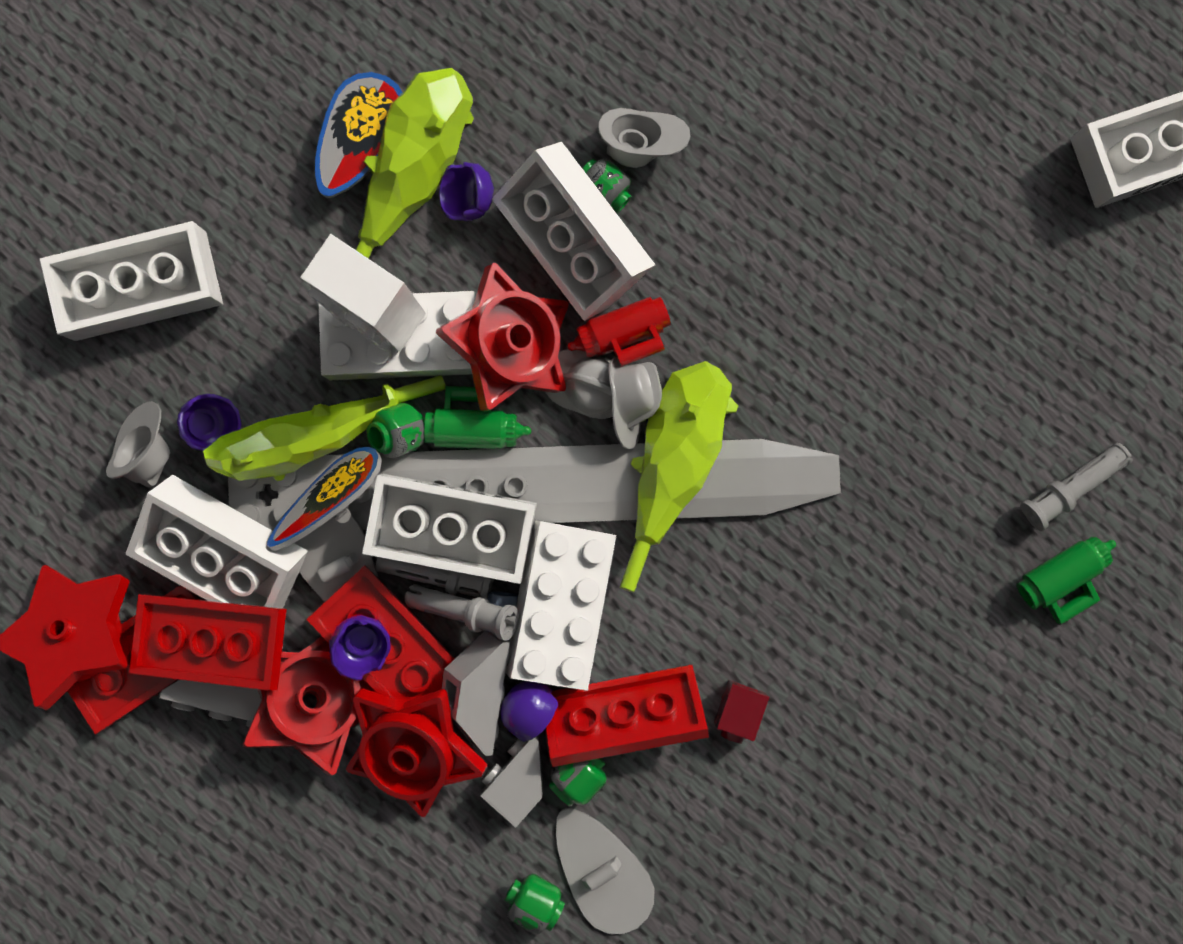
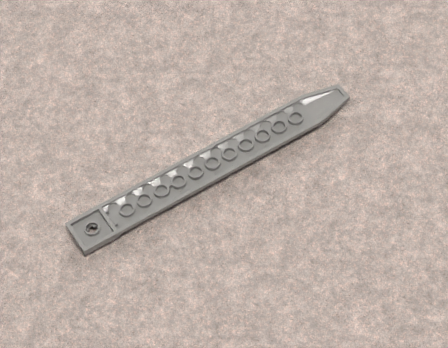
M765 439L722 440V449L702 489L684 507L677 518L767 515L840 494L839 455ZM645 443L636 444L631 449H626L621 444L421 451L409 452L394 458H388L379 453L382 462L378 475L388 474L535 502L537 506L534 520L548 523L637 520L638 484L641 474L631 466L633 458L644 456ZM344 454L325 455L303 465L295 472L286 474L284 480L276 481L273 477L241 481L228 477L229 507L273 531L284 514L305 490L333 462ZM376 478L363 494L347 506L351 514L359 522L362 530H367ZM271 484V489L278 491L279 494L277 499H272L271 506H265V501L259 499V492L264 491L265 485Z

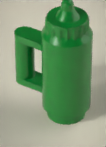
M446 386L444 409H436L435 413L426 412L425 443H434L435 447L503 449L504 447L516 446L518 438L523 435L528 436L532 432L530 427L523 426L517 422V415L491 410L452 409V401L478 402L475 387Z
M1097 537L1078 541L1024 574L1022 581L1016 584L1021 597L1033 610L1040 606L1043 608L1048 607L1055 621L1062 625L1100 601L1091 580L1102 574L1104 568L1112 564L1113 558L1110 552L1116 547V542L1114 540L1102 542ZM1082 586L1084 593L1059 607L1057 603L1059 599Z

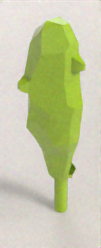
M453 68L422 72L414 75L405 91L390 106L378 156H366L364 163L373 175L368 186L363 224L358 235L360 242L356 251L368 259L374 247L382 246L411 214L432 198L440 185L446 168L452 165L456 158L465 124H472L474 120L470 112L473 97L463 76Z
M706 361L672 372L662 390V399L658 410L652 417L648 418L644 456L632 459L631 466L641 476L638 484L636 543L620 584V588L625 591L635 592L650 547L660 544L680 512L702 489L722 449L725 415L736 413L738 405L730 397L732 384L718 367Z
M441 375L396 389H393L388 384H383L382 396L332 406L318 404L314 405L310 411L257 422L219 437L203 451L206 464L217 473L238 481L273 477L276 481L284 480L286 474L295 472L303 465L344 447L367 429L378 411L445 390L443 377Z

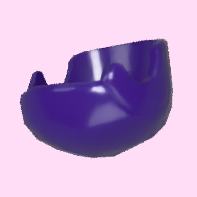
M470 162L449 165L442 176L439 189L440 205L446 217L451 220L474 221L484 216L486 211L489 210L494 194L490 173L481 165Z
M216 394L198 395L188 400L181 406L176 420L180 438L190 448L202 452L219 437L240 430L242 426L239 410L229 399Z
M363 615L344 620L336 627L329 640L331 664L341 676L352 680H362L363 676L367 673L379 671L391 649L388 631L379 620Z
M524 680L512 686L504 696L501 705L500 715L505 728L522 742L532 740L542 733L552 720L558 707V701L551 694L552 689L543 683Z

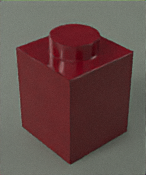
M728 680L714 720L717 729L722 730L720 736L742 744L744 738L755 741L770 697L765 692Z

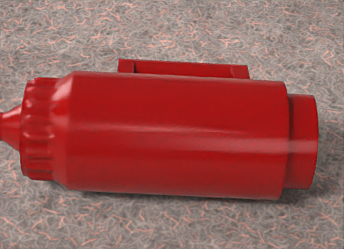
M651 297L588 320L586 324L576 329L578 336L573 342L568 344L567 348L569 351H584L587 357L603 356L614 351L622 367L665 350L659 334L664 332L663 328L671 326L670 317L661 297L653 300ZM652 337V339H649V340H647V341L641 342V343H639V344H636V345H634V346H631V347H628V348H626V349L621 350V348H624V347H626V346L632 345V344H634V343H637V342H640V341H642V340H645V339H647V338Z

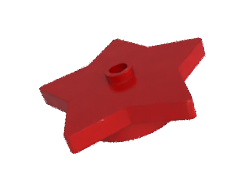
M492 263L484 268L472 309L436 329V334L470 364L481 411L493 409L520 388L559 393L566 390L558 354L560 349L559 330L568 309V302L565 300L540 298L522 291L496 263Z
M47 565L41 567L28 611L0 634V651L25 664L35 707L48 710L76 682L87 680L97 673L121 670L128 666L120 643L121 621L119 617V611L130 582L128 578L116 574L78 584Z
M320 637L299 653L282 652L278 690L258 689L261 701L243 741V747H294L328 776L335 775L350 728L359 723L353 697L361 688L373 692L375 690L363 679L352 680L341 676L331 664L329 643L323 637ZM312 694L316 697L317 703L314 708H308L304 704L302 699L304 695Z
M363 688L353 697L363 737L360 746L347 765L346 771L369 778L383 792L395 798L405 800L421 817H425L428 814L442 786L478 778L485 772L487 763L454 732L448 694L445 689L407 702Z

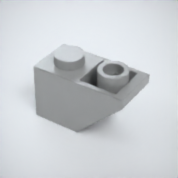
M540 735L525 742L517 739L507 751L512 757L503 767L496 763L481 781L486 785L481 793V797L515 828L541 800L543 795Z

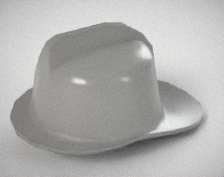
M618 108L603 114L598 123L599 134L604 142L607 143V154L617 163L631 168L643 167L656 157L679 153L688 145L691 138L690 129L686 123L680 118L666 113Z
M567 349L559 351L558 359L566 390L559 393L546 392L549 398L563 408L592 418L606 419L613 417L612 391L608 374L611 360L598 355L587 357L585 352L580 350L569 351Z
M616 357L612 358L609 363L608 372L612 391L613 424L620 444L626 449H631L639 441L641 422L652 417L658 410L662 399V388L657 367L654 363L627 364L621 367Z
M152 401L143 403L135 408L122 424L116 438L112 457L106 469L109 478L116 479L124 476L146 487L156 485L170 455L167 443L158 432L161 422V409L158 404Z

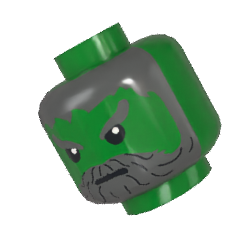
M593 158L582 168L618 214L632 197L627 192L631 185L630 177L608 158L598 161Z
M399 403L382 409L376 413L372 423L367 427L368 441L373 449L388 458L399 457L415 451L424 442L425 419L421 413L407 403Z
M602 758L551 767L550 778L552 782L549 784V787L568 806H572L574 803L581 806L586 805L606 784L607 778L601 769L606 763Z
M529 874L522 882L515 879L504 901L510 904L507 914L508 919L536 935L542 933L545 929L548 931L553 929L565 905V902L561 901L560 888L536 874Z

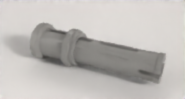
M1121 443L1113 444L1104 453L1088 462L1061 482H1050L1046 486L1047 490L1032 501H1023L1020 505L1022 512L1032 526L1039 531H1044L1048 528L1049 521L1062 512H1071L1077 504L1076 501L1084 494L1132 463L1133 459L1130 458V452Z
M378 557L376 561V572L445 588L446 592L454 596L460 593L476 598H488V592L492 590L494 582L492 578Z
M413 584L409 587L411 591L417 592V594L407 591L405 595V604L408 608L463 622L470 631L481 632L483 630L494 633L500 640L507 641L512 638L518 626L519 612L515 606L505 605L501 607L494 605L484 597L469 600L425 588L418 584Z

